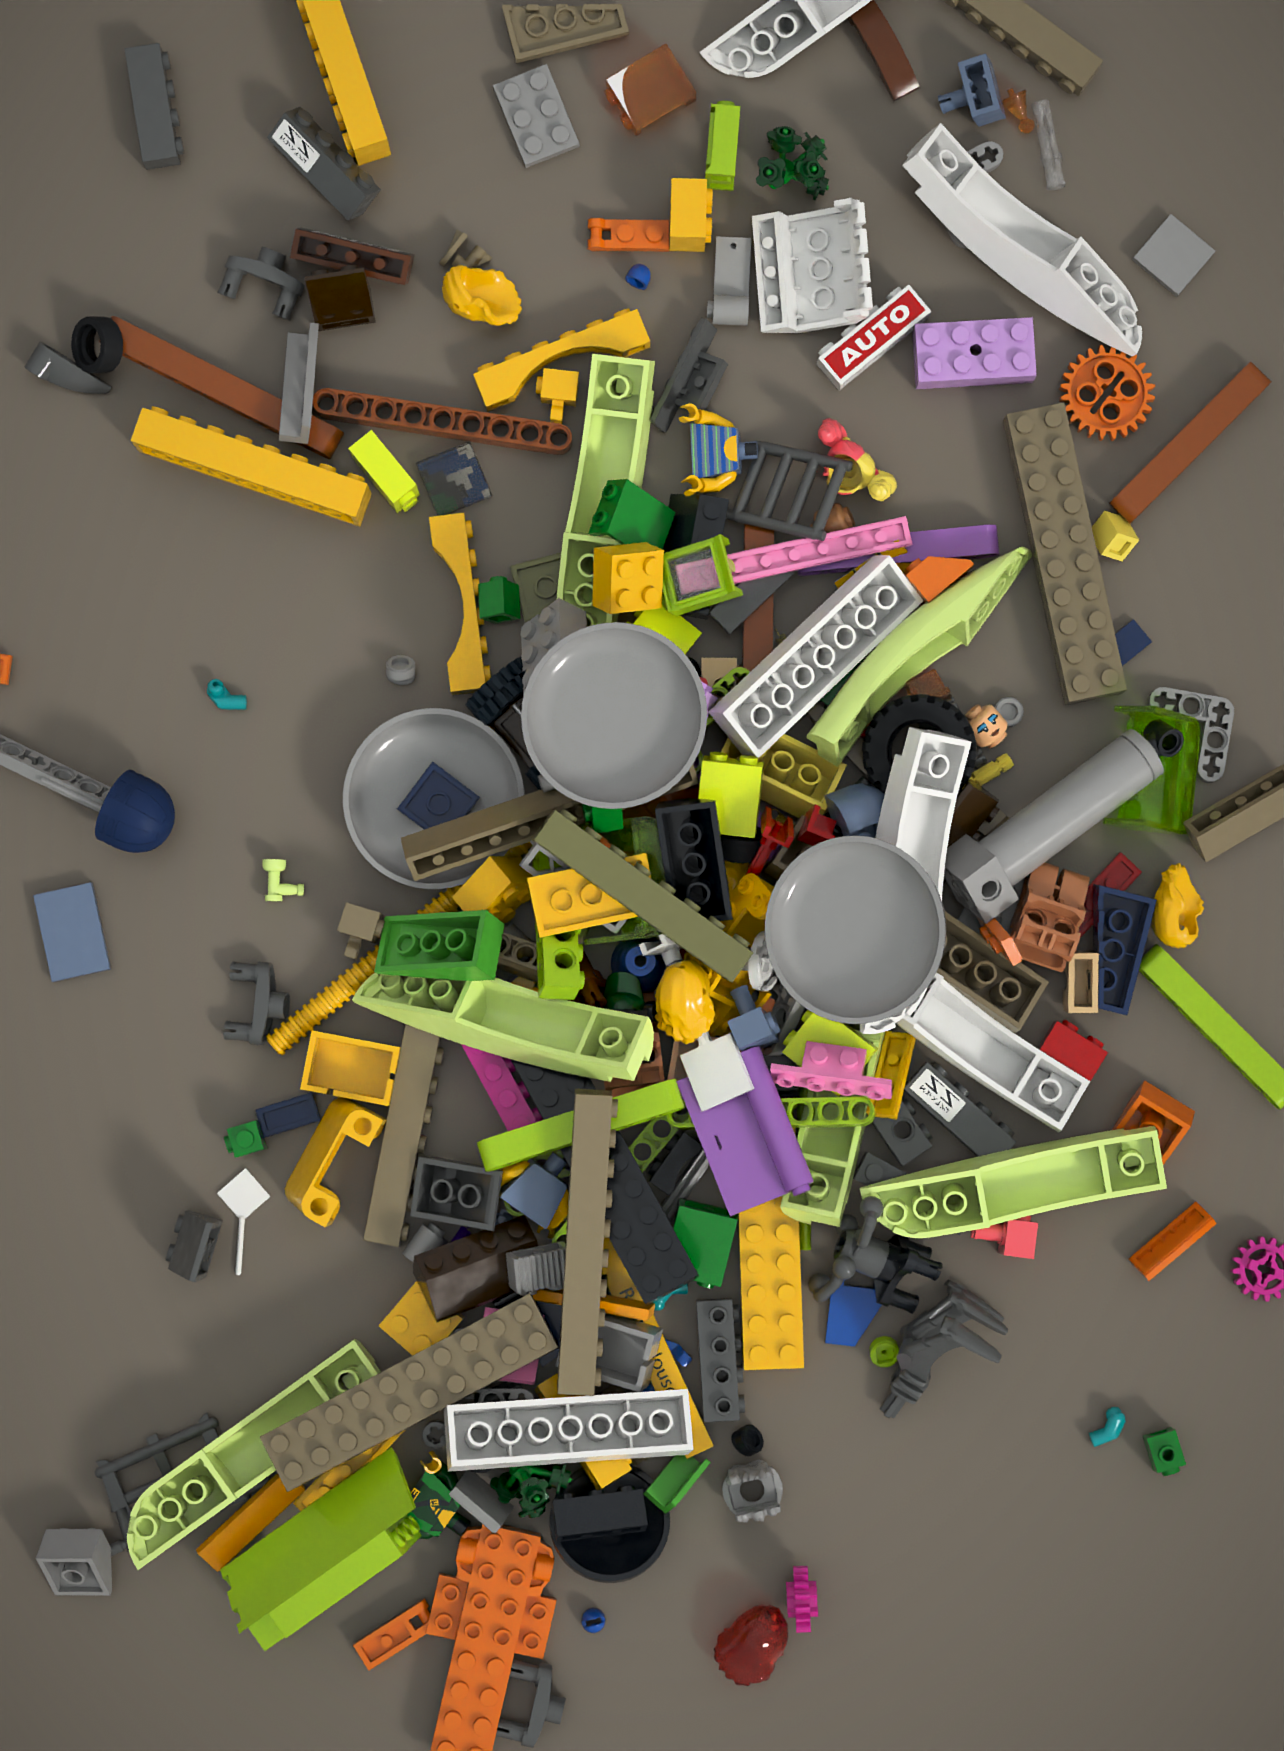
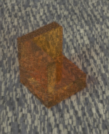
M935 669L918 678L914 677L908 680L904 686L908 695L927 694L943 698L951 692L948 687L945 688Z

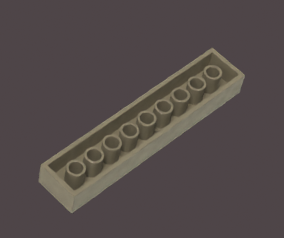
M1065 403L1006 414L1003 424L1064 705L1123 694L1127 687Z
M803 815L793 823L794 839L789 849L779 845L763 870L777 881L794 859L812 847L797 840L805 818ZM945 912L946 944L937 973L942 975L946 982L1010 1031L1013 1033L1020 1031L1049 981L1021 962L1012 966L1001 952L996 954L990 943L987 944L981 935Z
M529 1293L260 1436V1439L287 1492L292 1491L444 1410L447 1405H453L558 1349L559 1346L536 1301Z

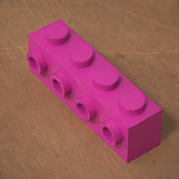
M461 1044L508 1131L543 1120L537 1107L530 1108L526 1100L530 1097V1094L523 1081L516 1082L512 1072L516 1071V1068L511 1059Z

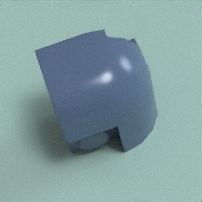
M859 783L824 795L830 818L837 821L836 826L841 828L843 836L875 838L885 794L876 787Z

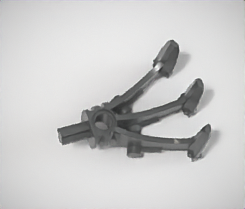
M947 1280L944 1285L948 1287L947 1293L949 1296L928 1312L924 1311L912 1322L902 1326L900 1330L903 1342L897 1354L899 1366L891 1376V1393L879 1408L884 1412V1416L895 1418L906 1401L911 1404L917 1402L928 1387L931 1379V1366L941 1355L949 1350L965 1347L990 1361L999 1363L1002 1355L998 1350L962 1324L973 1319L997 1333L1006 1335L1008 1328L1002 1323L1004 1317L965 1289L961 1284Z

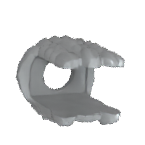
M758 1459L747 1465H734L728 1469V1474L722 1484L723 1498L729 1509L735 1514L737 1522L745 1523L749 1519H753L755 1522H764L766 1515L772 1517L781 1512V1505L779 1504L783 1492L782 1481L779 1474L773 1467L768 1466L767 1462ZM760 1480L764 1486L762 1497L757 1501H747L740 1493L741 1484L747 1481Z

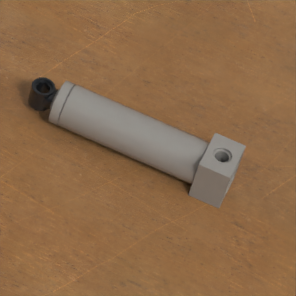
M1161 719L1151 721L1145 727L1143 736L1130 728L979 842L965 834L947 848L944 879L956 900L985 924L993 918L998 920L1002 916L1001 912L1019 900L1013 889L1014 885L1164 773V768L1159 758L1161 756L1172 757L1176 755L1183 746V734Z

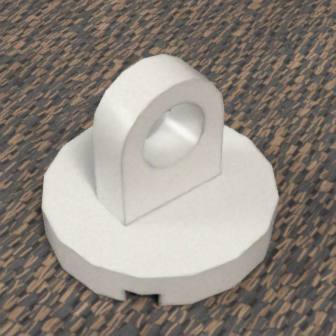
M761 931L755 937L752 947H747L753 954L742 970L748 971L750 984L753 989L767 992L774 987L778 978L774 976L775 971L767 952L765 931Z

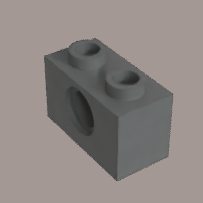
M907 1099L901 1100L897 1119L875 1117L872 1122L900 1166H904L931 1148L932 1145L929 1140L933 1138L923 1123L918 1126L912 1117L916 1112ZM900 1121H905L910 1127V1133L905 1138H898L894 1133V1127Z

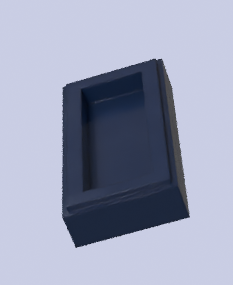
M1134 619L1115 634L1122 666L1152 643L1151 639Z
M313 1092L255 1110L263 1138L321 1121Z

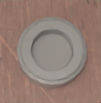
M1013 697L1002 698L994 706L1006 720L1007 727L1017 725L1023 717V706Z

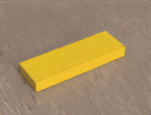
M885 1031L875 1077L892 1080V1099L874 1100L869 1098L875 1107V1117L897 1119L916 1041V1038L909 1033ZM867 1106V1110H866V1113H867L868 1115H869V1113H870V1108H869V1106Z

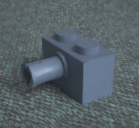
M987 54L958 62L963 81L962 89L938 96V100L941 102L940 108L942 113L946 114L949 111L968 105L971 116L978 127L1005 119L1006 114L993 64Z
M743 985L732 990L730 995L733 997L740 1016L727 1021L739 1050L743 1052L757 1046L764 1049L779 1042L777 1033L781 1032L775 1016H772L770 1011H764L761 1007L756 1008L748 986Z

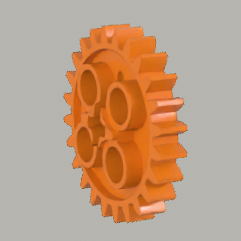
M1100 345L1097 354L1089 348L1086 352L1087 358L1078 354L1076 357L1078 365L1072 362L1068 365V369L1072 373H1064L1062 375V379L1068 383L1061 384L1059 387L1060 391L1066 392L1065 395L1059 398V402L1068 403L1066 412L1072 413L1069 424L1078 421L1080 424L1077 432L1087 428V438H1090L1094 432L1098 433L1099 441L1103 440L1105 434H1108L1110 440L1114 441L1117 432L1123 438H1126L1128 435L1127 428L1136 432L1138 426L1135 421L1144 424L1147 419L1142 413L1150 414L1152 408L1146 404L1155 400V396L1148 394V392L1155 388V384L1146 383L1152 376V373H1142L1146 365L1145 362L1139 365L1134 363L1137 354L1127 358L1126 353L1122 351L1120 354H1116V349L1113 347L1106 353L1103 345ZM1097 368H1108L1111 372V378H1101L1097 373ZM1118 373H1123V378L1115 386L1111 394L1105 399L1097 412L1092 414L1090 410L1103 392L1109 387ZM1128 384L1132 386L1134 396L1127 397L1123 395L1120 390L1121 385ZM1089 390L1093 394V401H1083L1079 396V391ZM1106 407L1113 408L1117 413V418L1114 420L1107 419L1103 415V409Z

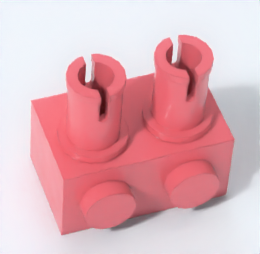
M1031 1216L1021 1217L991 1225L989 1228L971 1230L970 1237L976 1240L996 1241L998 1244L997 1253L1002 1255L1034 1259L1038 1223L1031 1221Z

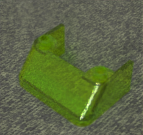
M1115 706L1114 712L1130 716L1127 730L1131 728L1143 736L1145 727L1151 721L1161 719L1183 734L1184 743L1176 755L1172 757L1161 756L1159 759L1163 765L1164 773L1136 793L1134 800L1124 802L1119 809L1118 818H1103V824L1127 830L1173 835L1187 834L1183 822L1191 818L1193 814L1200 742V725L1198 720L1194 717L1157 706Z
M643 816L623 819V829L610 832L612 844L622 851L634 850V855L646 853L649 869L652 872L651 879L658 884L661 880L666 882L656 818ZM590 823L577 825L583 830H585L587 826L592 829ZM640 917L626 920L621 927V935L584 939L585 945L617 943L659 937L662 933Z

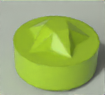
M881 1336L872 1341L869 1347V1354L876 1366L886 1368L898 1361L899 1346L893 1338Z

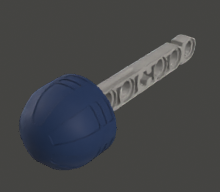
M0 734V765L99 812L95 826V836L98 840L123 851L140 853L157 848L171 833L175 821L173 801L168 792L157 782L133 770H127L116 780L112 787H109Z

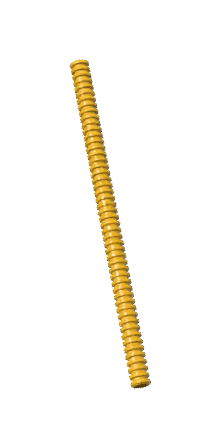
M528 842L510 848L504 856L520 857L522 859L521 855L528 853V849L532 847L531 843ZM464 884L446 888L444 893L442 891L439 892L437 899L433 897L431 899L432 903H426L424 905L425 909H419L417 913L458 912L457 908L459 905L452 896ZM377 944L374 946V951L371 952L369 950L367 952L368 956L359 958L360 962L358 964L354 962L351 970L347 968L345 970L346 974H340L337 981H331L332 985L330 987L325 986L323 993L318 992L316 994L317 998H311L308 1005L303 1004L301 1011L296 1010L294 1017L290 1015L288 1017L289 1021L286 1023L283 1021L280 1023L281 1027L279 1029L277 1027L273 1029L274 1033L272 1035L270 1033L266 1035L267 1041L279 1055L283 1056L286 1054L285 1050L287 1048L289 1050L292 1049L294 1042L298 1044L300 1037L305 1038L307 1036L306 1032L314 1031V1026L316 1024L320 1026L322 1024L321 1020L323 1018L327 1020L329 1018L328 1014H334L337 1007H343L342 1003L344 1001L349 1002V997L351 995L354 996L360 986L375 973L379 950Z

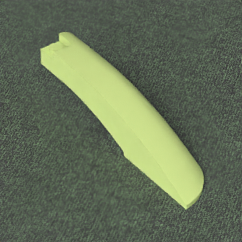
M592 354L582 444L568 521L563 534L557 587V599L560 598L586 611L587 627L601 623L617 622L619 613L609 614L592 606L594 548L621 544L608 535L591 536L588 533L593 515L600 503L602 491L608 480L628 479L642 489L654 398L652 383L655 361Z
M374 973L360 986L352 999L354 1003L384 1016L481 1051L546 1069L611 1082L613 1077L634 1081L642 1061H649L653 1048L654 1031L648 1016L604 1009L563 999L538 998L537 991L496 977L495 980L460 981Z
M357 1339L348 1343L146 1489L131 1511L127 1532L129 1553L137 1570L276 1471L260 1436L381 1373L375 1364V1359L363 1344Z

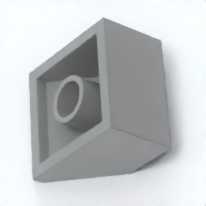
M46 1529L36 1560L54 1594L110 1596L112 1592L111 1547L102 1529Z

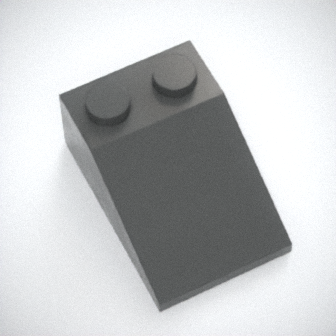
M419 1157L410 1216L494 1231L503 1171L485 1172L483 1166L439 1157Z
M190 1210L185 1211L184 1216L179 1215L174 1232L179 1233L176 1244H170L166 1255V1261L170 1262L168 1269L192 1282L206 1278L223 1220Z

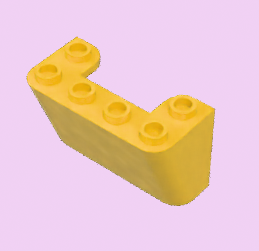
M749 873L741 878L730 893L733 920L720 921L725 925L723 931L731 937L735 933L750 943L748 947H752L757 934L765 931L766 911L774 886L753 873ZM685 952L684 960H695L708 974L710 997L737 1009L730 992L743 985L748 986L751 995L755 991L750 984L748 971L741 970L735 980L729 982L690 953ZM759 991L758 999L755 1002L756 1008L763 1007L772 995L770 991Z
M343 1097L334 1099L326 1109L286 1183L285 1195L287 1199L310 1220L323 1227L332 1225L340 1209V1200L333 1191L320 1185L324 1175L346 1135L369 1147L373 1139L377 1138L383 1131L387 1119L351 1099Z

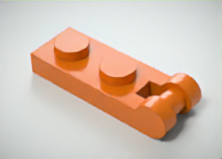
M588 219V230H590V239L587 240L588 250L669 252V220ZM602 231H611V240L602 239Z
M425 1598L353 1644L368 1671L426 1635L430 1612L427 1609L429 1605ZM418 1615L423 1624L415 1629L410 1619Z

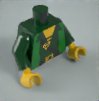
M430 1451L429 1454L433 1460L428 1464L422 1460L420 1461L425 1472L411 1491L416 1508L407 1515H411L419 1524V1532L422 1535L419 1539H430L433 1536L439 1537L445 1527L461 1536L470 1524V1521L456 1512L460 1504L449 1495L458 1482V1477L455 1471L448 1472V1466L440 1461L434 1451Z

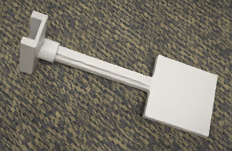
M663 934L659 935L661 941L639 944L643 956L662 955L666 967L683 960L679 951L682 948ZM705 1032L701 1037L697 1038L699 1043L697 1048L680 1055L702 1112L754 1089L732 1033L712 1040L709 1032Z

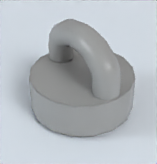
M405 655L389 658L386 662L388 680L398 685L412 683L415 679V661Z

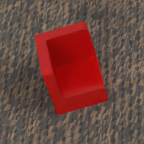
M815 804L806 812L797 840L814 846L820 842L835 838L832 834L837 821L819 814L821 806Z

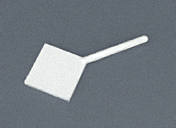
M246 1168L217 1193L239 1218L236 1275H240L242 1269L245 1219L271 1197Z

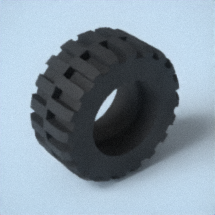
M927 694L906 695L892 700L874 715L870 725L867 726L864 742H862L863 765L871 783L883 794H885L893 764L892 744L894 738L900 730L913 723L930 724L942 733L971 741L958 793L967 784L976 764L977 743L974 731L968 720L953 704L939 697Z

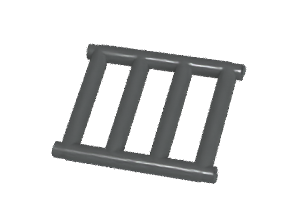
M757 441L758 459H752L735 506L727 512V519L808 539L824 541L826 538L824 528L846 471H851L853 462L801 449ZM766 455L781 457L760 515L745 512ZM793 460L808 463L786 521L771 518ZM819 466L834 469L813 526L797 524Z

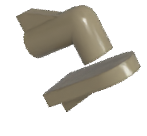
M456 229L446 254L439 262L440 265L444 266L468 237L464 232L462 233ZM476 245L466 259L458 254L451 265L453 267L463 265L472 269L489 262L492 257Z

